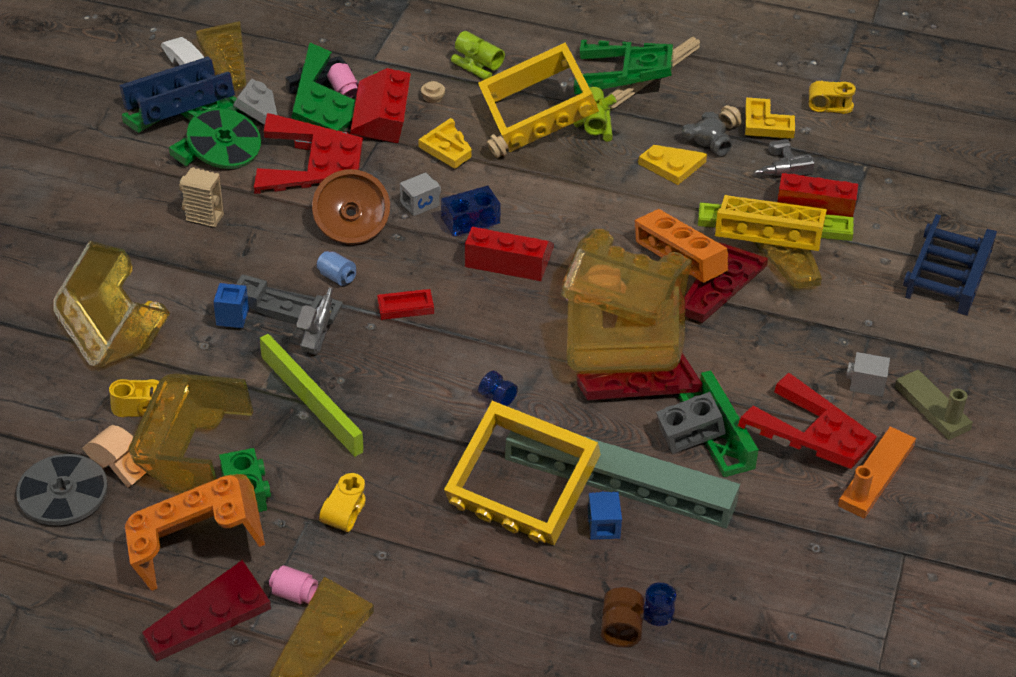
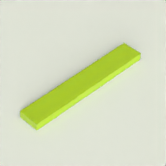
M700 203L698 226L716 228L717 212L721 205ZM826 215L821 238L852 241L853 217Z
M269 334L260 337L263 360L354 457L363 453V432Z

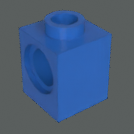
M219 283L213 301L216 325L243 328L249 311L247 286Z
M619 492L589 493L587 514L590 540L620 539L622 515Z

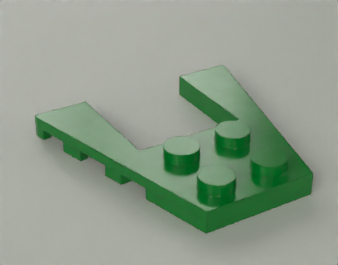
M581 40L580 59L625 56L623 71L582 74L589 87H597L602 90L672 76L673 44L644 43V47L632 46L631 42H622V46L610 45L609 41L599 40L598 44H588L587 40ZM575 79L573 86L574 94H581L582 91Z
M310 42L291 118L343 132L352 124L356 100L315 82L330 60L332 52Z
M231 96L180 114L191 121L195 115L208 109H229L240 114L244 112L233 105L237 98ZM141 111L129 115L127 112L122 114L123 123L138 133L158 122L147 125L143 124ZM187 138L169 147L170 155L185 166L197 157L191 151Z

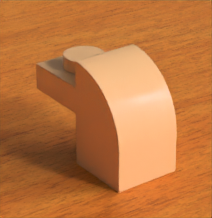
M111 425L82 447L90 459L99 464L102 469L109 465L127 488L153 468L134 446L138 441L119 426Z

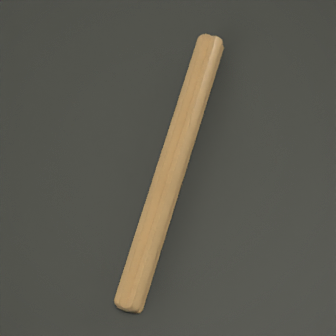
M690 37L674 49L673 66L699 49L700 40ZM654 80L620 86L610 93L614 95L617 101L610 106V109H614Z

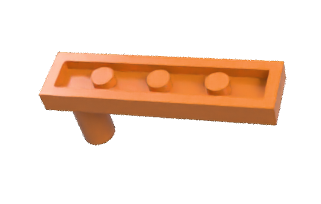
M889 427L865 463L856 468L854 479L839 498L838 507L865 519L915 446L916 438L893 427Z

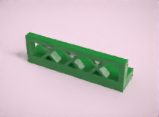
M711 370L702 372L700 380L703 383L702 392L679 393L678 399L680 402H684L695 396L708 392L711 393L723 417L726 433L719 437L725 438L727 443L723 446L713 442L711 439L705 441L704 444L723 477L756 469L759 449L747 429L738 426L740 418ZM727 455L738 459L739 463L727 466L724 458Z

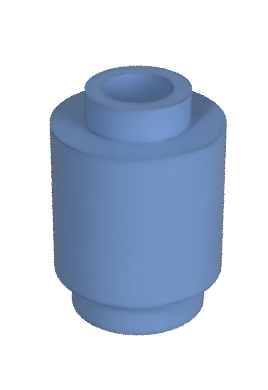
M329 251L322 253L318 258L317 269L321 275L341 286H345L354 280L356 276V265L354 262L336 252Z

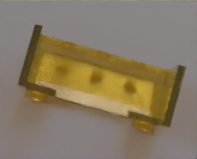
M176 373L164 376L159 381L130 443L129 453L133 463L170 491L176 493H184L216 480L212 460L186 458L184 455L196 428H213L222 421L224 414L252 416L254 411L246 380Z

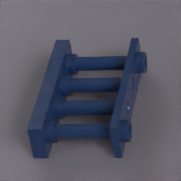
M208 56L119 85L124 107L127 110L140 107L143 124L145 125L235 95L230 72L215 76L212 59Z
M936 214L933 223H927L923 235V238H926L913 271H907L903 283V286L907 287L905 298L911 299L915 287L956 298L955 301L960 302L957 313L968 316L992 253L997 231L987 229L983 238H970L938 229L941 215ZM935 239L974 249V252L977 254L972 253V255L933 245ZM928 255H933L968 265V268L971 270L966 269L964 272L926 260ZM922 271L961 281L965 287L959 286V288L921 278L920 274Z

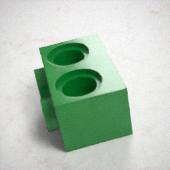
M251 448L219 454L222 477L235 474L247 476L254 487L258 511H267L266 498H271L268 480L262 481V476H265L263 459H257L255 449Z

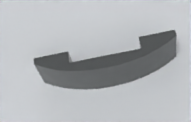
M243 274L236 283V285L247 286L249 308L271 318L297 324L304 305L316 309L323 296L317 295L313 302L267 289V281ZM332 299L328 324H333L343 306L342 301Z

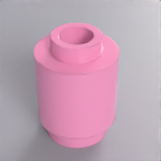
M342 63L331 66L327 77L334 90L347 97H355L357 95L358 82L349 66Z
M283 565L279 570L275 569L273 571L269 587L272 588V594L298 604L304 602L310 604L315 597L318 581L313 579L311 574Z

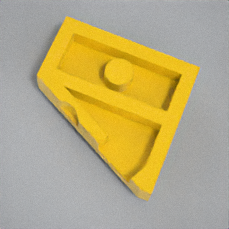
M452 118L418 139L419 148L454 169L472 157L471 147L468 142L464 141L461 131H457L455 128V121Z
M653 145L639 156L638 164L679 185L706 163L707 154Z

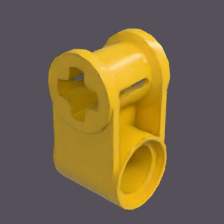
M815 81L809 87V107L814 112L850 113L854 108L852 96L856 92V87L850 82Z
M121 379L114 381L109 387L112 413L118 417L138 416L152 418L160 416L164 411L162 397L165 395V385L161 381L154 379ZM151 387L153 388V394H150Z
M348 473L339 479L331 495L325 500L319 516L321 523L346 532L351 531L366 503L365 495L363 494L365 481L362 476Z

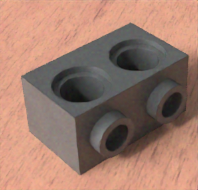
M710 392L656 412L660 430L672 454L726 434L723 417Z

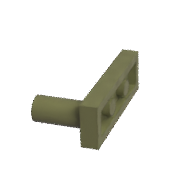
M919 370L896 379L895 388L948 440L971 430L973 422L963 413L967 400V393L964 390H951L948 399Z

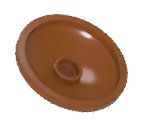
M354 169L341 170L329 175L319 184L313 196L312 212L318 228L328 238L342 244H361L376 237L387 224L390 214V200L385 187L371 174ZM348 210H354L356 214L353 216H349L346 212Z

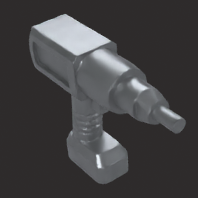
M788 139L772 141L769 143L771 155L783 154L784 158H781V161L773 162L772 165L764 166L760 170H754L755 175L762 174L767 176H781L782 173L797 175L813 174L815 159L810 154L794 156Z
M328 288L327 294L323 296L319 307H316V309L307 305L302 307L297 327L305 330L300 344L304 352L315 355L320 353L328 330L326 326L331 314L329 310L332 304V288Z

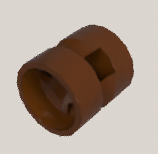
M618 587L609 590L604 595L601 637L609 645L623 648L632 647L641 640L644 598L637 590Z

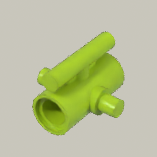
M463 31L456 39L455 49L464 54L465 58L454 54L451 62L485 80L492 77V73L483 69V67L486 66L491 70H497L504 61L505 52L468 31Z
M589 87L599 111L573 124L577 128L584 124L586 132L590 135H600L603 133V140L609 142L613 139L610 106L617 102L616 98L612 94L604 98V93L600 88Z

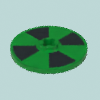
M214 108L202 111L191 119L187 128L186 138L191 151L200 160L214 167L235 169L246 166L257 157L260 151L261 136L257 127L247 117L233 110Z

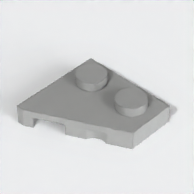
M252 78L233 104L264 125L267 113L277 115L272 90L268 89L264 83L255 81Z

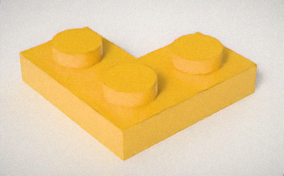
M746 97L745 135L794 138L795 116L770 114V99Z

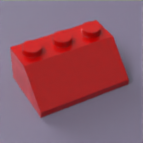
M386 68L360 80L350 134L399 143L404 123L411 73Z
M782 173L777 202L827 209L826 215L853 217L858 184Z
M472 227L465 242V267L542 281L554 248V243L537 238Z

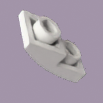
M183 37L161 43V47L172 63L178 62L179 65H183L204 58L200 51Z

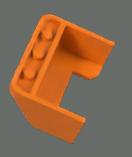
M243 474L223 476L137 511L128 518L125 524L130 565L151 591L157 589L153 558L160 549L159 538L213 516L223 528H231L243 523L258 546L262 547L265 545L254 487L247 476Z

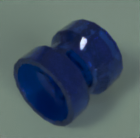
M492 370L482 378L478 392L485 398H491L493 401L508 407L517 395L518 386L510 380L505 381L500 373Z
M659 582L650 585L646 589L643 615L648 623L654 626H665L673 620L677 595L672 586Z

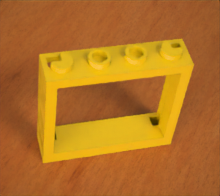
M566 42L478 83L501 135L508 145L509 152L599 111L594 96ZM568 68L571 69L582 91L581 94L506 128L495 102Z
M492 401L444 491L449 503L457 506L460 511L470 510L486 522L494 520L501 523L510 532L518 533L520 531L527 534L531 540L537 543L541 541L555 546L601 455L599 444L594 440ZM496 425L580 458L547 523L463 489Z

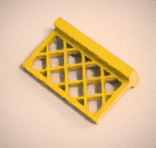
M725 195L721 208L717 212L715 236L819 251L827 209Z

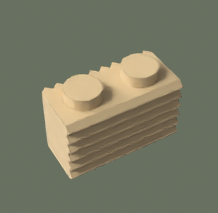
M190 168L186 176L181 178L179 185L184 197L182 210L186 212V220L216 227L224 215L219 173L214 174V172L204 171V169Z

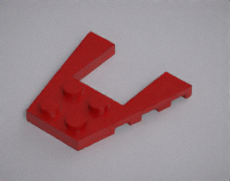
M267 113L264 138L312 141L307 171L257 168L254 194H261V190L274 189V192L285 191L286 187L301 185L302 188H309L314 183H321L335 172L348 169L359 170L363 137Z
M787 373L777 383L774 393L819 416L805 432L796 429L754 405L741 416L738 426L745 429L746 424L760 429L759 435L772 439L776 435L791 441L789 446L800 450L805 446L816 450V456L850 469L868 452L877 438L875 434L790 373Z

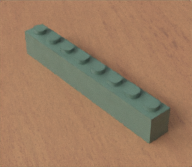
M510 431L506 438L505 460L566 479H570L580 459L513 431ZM591 439L598 442L601 455L586 485L608 492H619L620 496L727 529L738 502L740 484Z

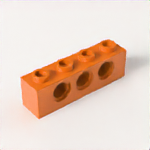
M657 209L635 220V234L638 244L703 283L728 271L727 247L664 211Z

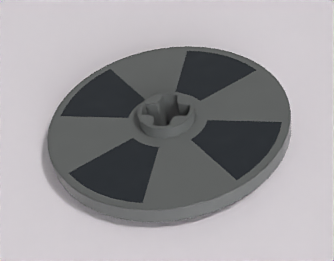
M61 454L45 458L32 465L20 478L16 494L21 510L30 519L46 525H66L78 522L94 513L101 506L107 495L108 484L105 472L95 461L81 455Z

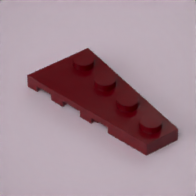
M719 242L727 247L728 271L704 283L696 278L679 305L678 314L704 322L766 268L768 258Z
M680 349L577 374V384L586 400L702 392L703 385Z
M242 559L142 632L143 640L156 662L271 610V603Z

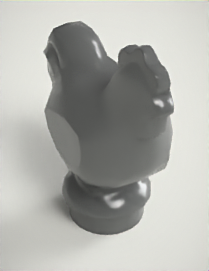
M705 112L701 116L702 120L700 122L683 126L682 136L684 138L692 139L701 146L711 147V151L719 156L727 154L733 146L730 136L725 134V123L714 112Z

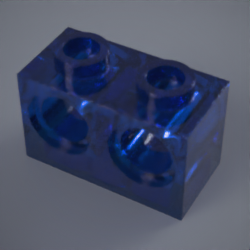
M487 185L441 198V218L454 237L470 232L472 227L485 228L500 224L501 203Z

